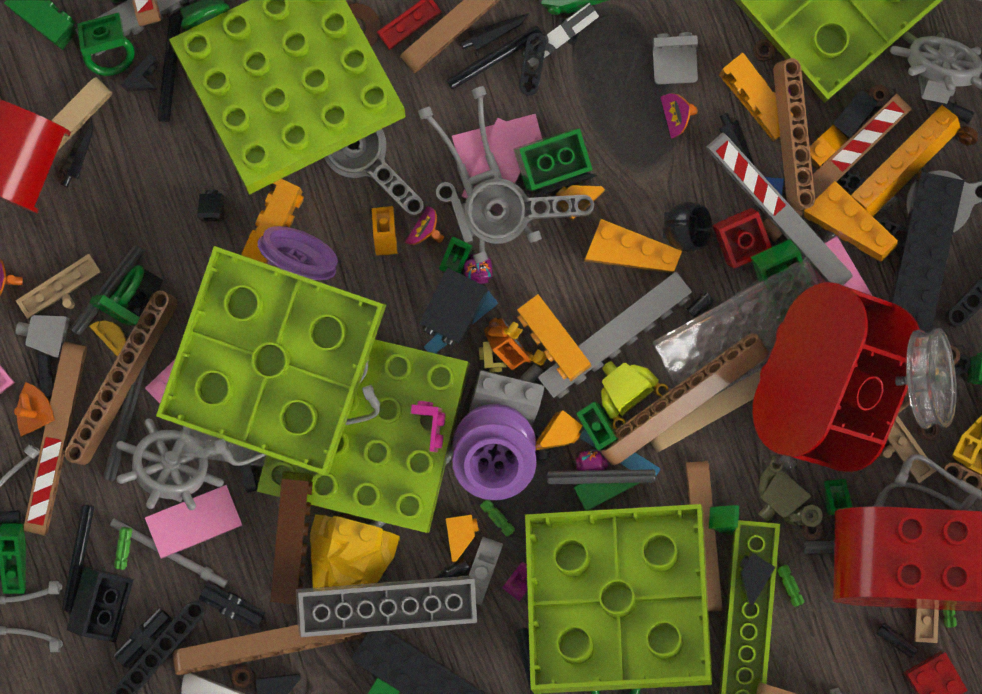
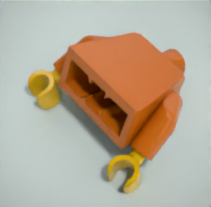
M493 318L489 322V326L484 329L491 349L511 370L524 362L530 363L531 361L541 366L547 359L541 350L537 349L534 355L532 352L525 351L518 338L523 329L518 328L519 325L516 322H512L509 326L502 318Z

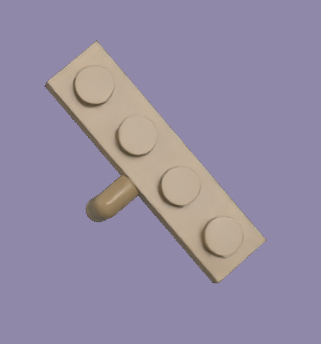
M87 254L17 299L16 302L27 319H30L32 315L38 314L62 299L64 307L72 309L75 303L69 293L102 272L92 256Z
M897 415L887 439L890 445L883 449L880 456L882 458H890L892 453L896 452L903 463L913 454L927 457ZM913 460L909 472L916 482L920 483L936 472V470L923 461Z
M915 610L914 642L937 643L939 610Z

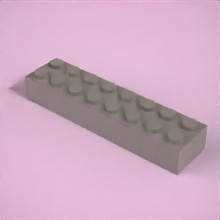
M471 576L296 589L298 634L300 637L477 623L475 579Z

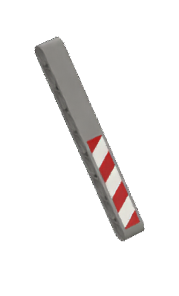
M722 132L706 146V149L783 235L788 240L791 239L800 250L802 256L826 282L844 285L853 277L846 266L726 134Z

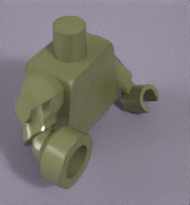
M773 456L770 465L760 476L759 499L766 505L758 515L766 522H769L777 514L786 523L794 526L804 524L809 527H815L819 525L823 518L821 509L815 505H807L803 509H797L811 495L781 470L784 460L781 464L777 465L774 463L777 456Z

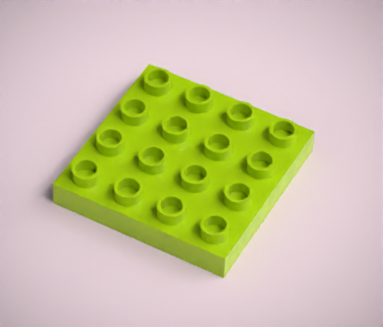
M249 0L169 39L183 70L249 195L406 117L404 106L346 0Z
M943 0L734 1L785 59L795 58L799 61L802 78L825 103Z
M214 246L156 416L322 475H328L386 305Z
M375 339L367 361V374L359 384L348 419L364 416L374 411L369 401L366 400L362 389L369 385H372L380 403L379 414L367 421L345 425L328 475H322L266 455L257 492L280 497L283 471L309 474V481L313 482L312 495H307V502H311V505L429 533L470 363ZM418 401L431 402L433 407H440L442 412L446 413L445 425L440 427V435H443V446L438 448V452H430L433 416L411 414L412 405H417Z
M701 504L525 515L531 690L534 694L712 685L704 523Z

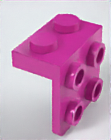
M418 401L417 405H412L411 414L433 416L430 452H438V448L443 446V435H440V427L445 425L446 413L442 412L440 407H433L431 402Z

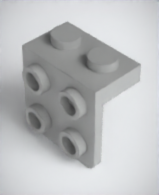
M684 32L679 33L677 37H670V34H658L657 38H653L654 81L657 85L695 83L698 80L697 35L692 36V33Z

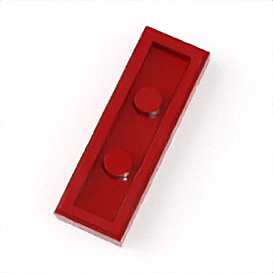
M420 0L377 31V34L390 51L440 15L442 11L434 0Z

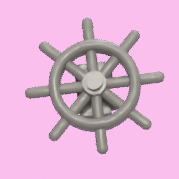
M906 32L902 35V38L911 44L910 49L892 46L890 49L893 55L907 57L911 65L908 70L909 75L919 74L918 80L922 99L947 104L949 97L954 95L956 86H969L973 84L982 90V79L979 78L982 73V60L979 57L981 54L980 47L969 48L960 42L945 38L942 32H939L937 36L921 38Z
M148 418L145 420V426L150 434L144 437L137 446L123 441H119L116 444L118 449L133 454L132 471L119 475L117 482L122 484L136 479L140 487L150 493L146 503L149 509L155 507L160 497L179 502L184 500L187 508L194 510L196 504L191 494L197 491L203 482L217 487H221L224 484L223 479L207 473V457L218 454L215 445L204 449L195 438L189 435L191 428L183 426L181 431H158L153 420ZM165 444H174L172 451H168ZM156 446L160 455L148 450ZM182 448L190 452L182 456L179 455ZM142 458L149 460L147 467L143 468ZM196 461L198 470L184 464Z

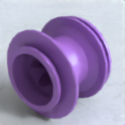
M275 226L266 229L263 236L258 240V248L261 254L268 260L267 264L316 281L328 280L335 276L338 263L336 254L327 244L306 232L290 227Z
M501 404L480 406L469 412L462 419L454 433L452 468L459 484L466 491L481 499L503 500L517 495L527 487L536 469V437L528 420L514 408ZM497 444L496 449L492 452L493 447ZM510 450L513 454L509 455L506 452ZM486 458L488 461L482 462L480 459ZM497 461L503 462V464L496 465L495 463Z

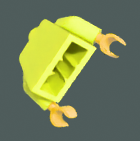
M612 361L606 363L602 368L607 375L602 380L604 385L601 390L602 406L609 418L613 419L612 424L615 429H618L615 425L616 421L621 420L623 424L626 423L624 418L618 416L619 413L623 416L653 391L655 395L662 397L658 391L660 386L668 391V386L659 383V379L648 368L635 364L629 366L627 363H623L617 368Z

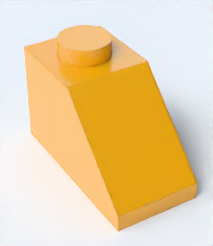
M834 124L810 146L811 163L816 169L849 140Z
M571 185L568 189L564 186L556 193V196L588 195L594 202L605 189L602 186ZM581 200L578 203V208L584 211L590 205V202ZM560 201L557 203L563 212L568 210L569 205L567 202Z
M393 206L372 208L376 256L398 254Z
M563 410L555 413L537 439L536 450L565 446L570 443L574 444L581 435L579 431L583 425Z
M472 514L446 518L452 562H456L475 537V532L479 531L477 518L473 519Z

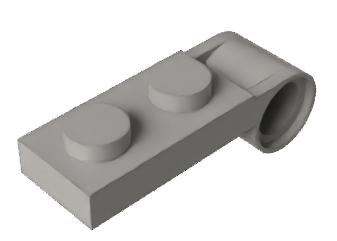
M441 183L436 189L437 199L443 204H452L464 242L472 243V237L475 235L468 227L465 219V203L461 204L455 187L451 183ZM443 188H449L452 190V195L450 198L444 199L440 196V191Z
M486 537L481 539L469 576L475 579L476 604L482 605L503 543Z

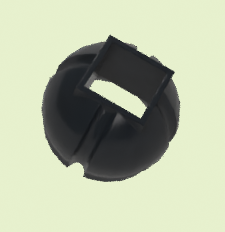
M684 202L676 205L669 212H665L663 238L667 239L676 249L686 252H694L705 248L712 235L708 231L712 227V220L708 209L704 205Z

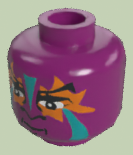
M470 254V259H467L464 264L465 276L479 284L489 283V279L493 277L491 259L488 257V260L476 264L473 257L476 254Z
M598 450L582 451L579 453V457L576 458L577 471L608 469L607 459Z

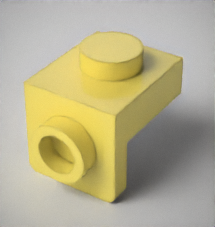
M483 342V347H479L480 360H484L485 369H489V372L493 373L502 372V368H506V364L504 362L493 363L491 346L489 342Z

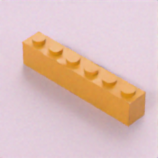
M941 105L851 196L869 214L874 216L961 129L958 117Z

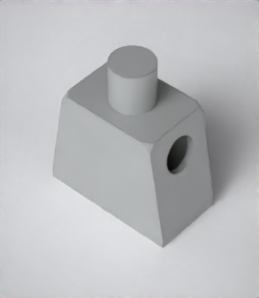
M32 315L30 324L18 322L16 335L27 337L26 346L60 358L63 344L66 341L70 318L64 316Z

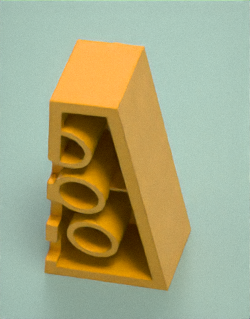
M741 53L722 69L719 76L774 142L780 137L776 93L772 92L766 80L757 72L745 54Z
M283 179L273 183L276 184V188L268 193L265 200L266 209L259 213L255 223L257 228L251 231L241 255L267 264L268 260L261 254L258 248L259 238L270 227H290L295 218L292 214L295 207L299 208L301 206L304 196H302L303 191L300 187Z
M836 181L815 199L812 207L804 210V218L820 225L826 231L834 233L840 239L853 244L859 250L880 262L897 247L898 240Z
M601 219L584 261L673 273L682 251Z
M539 294L517 309L519 313L517 319L524 328L528 326L532 331L530 336L537 345L542 344L545 348L543 353L548 360L556 362L559 366L556 370L564 380L568 378L571 382L591 367L589 360Z

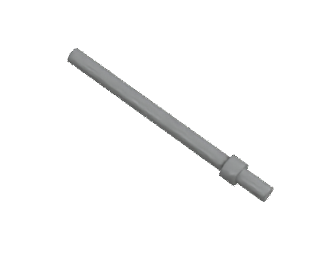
M115 518L110 524L111 527L120 531L121 527H129ZM131 528V538L158 552L153 539ZM179 553L167 556L171 560L201 575L200 578L207 582L210 580L223 588L228 583V580L215 574L213 569L207 566L204 568Z

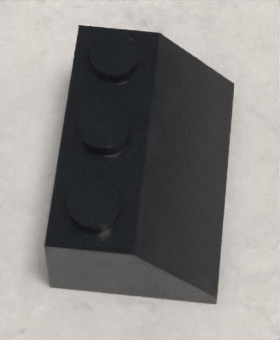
M84 567L66 630L79 636L116 643L134 579L103 570Z

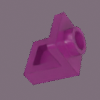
M521 562L502 587L518 601L528 591L527 564Z

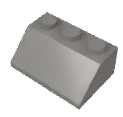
M479 369L468 412L487 404L506 405L520 412L532 427L540 407L545 386Z

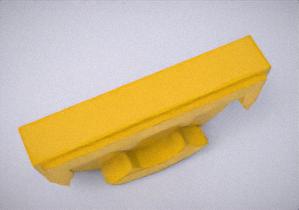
M97 321L89 327L118 357L126 343V337L121 327L109 321Z

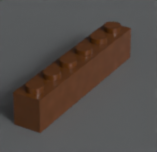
M283 471L270 602L296 604V589H303V584H299V577H304L305 564L301 563V556L306 557L307 543H303V536H308L309 523H305V515L310 516L311 502H307V495H312L313 482L309 481V474Z

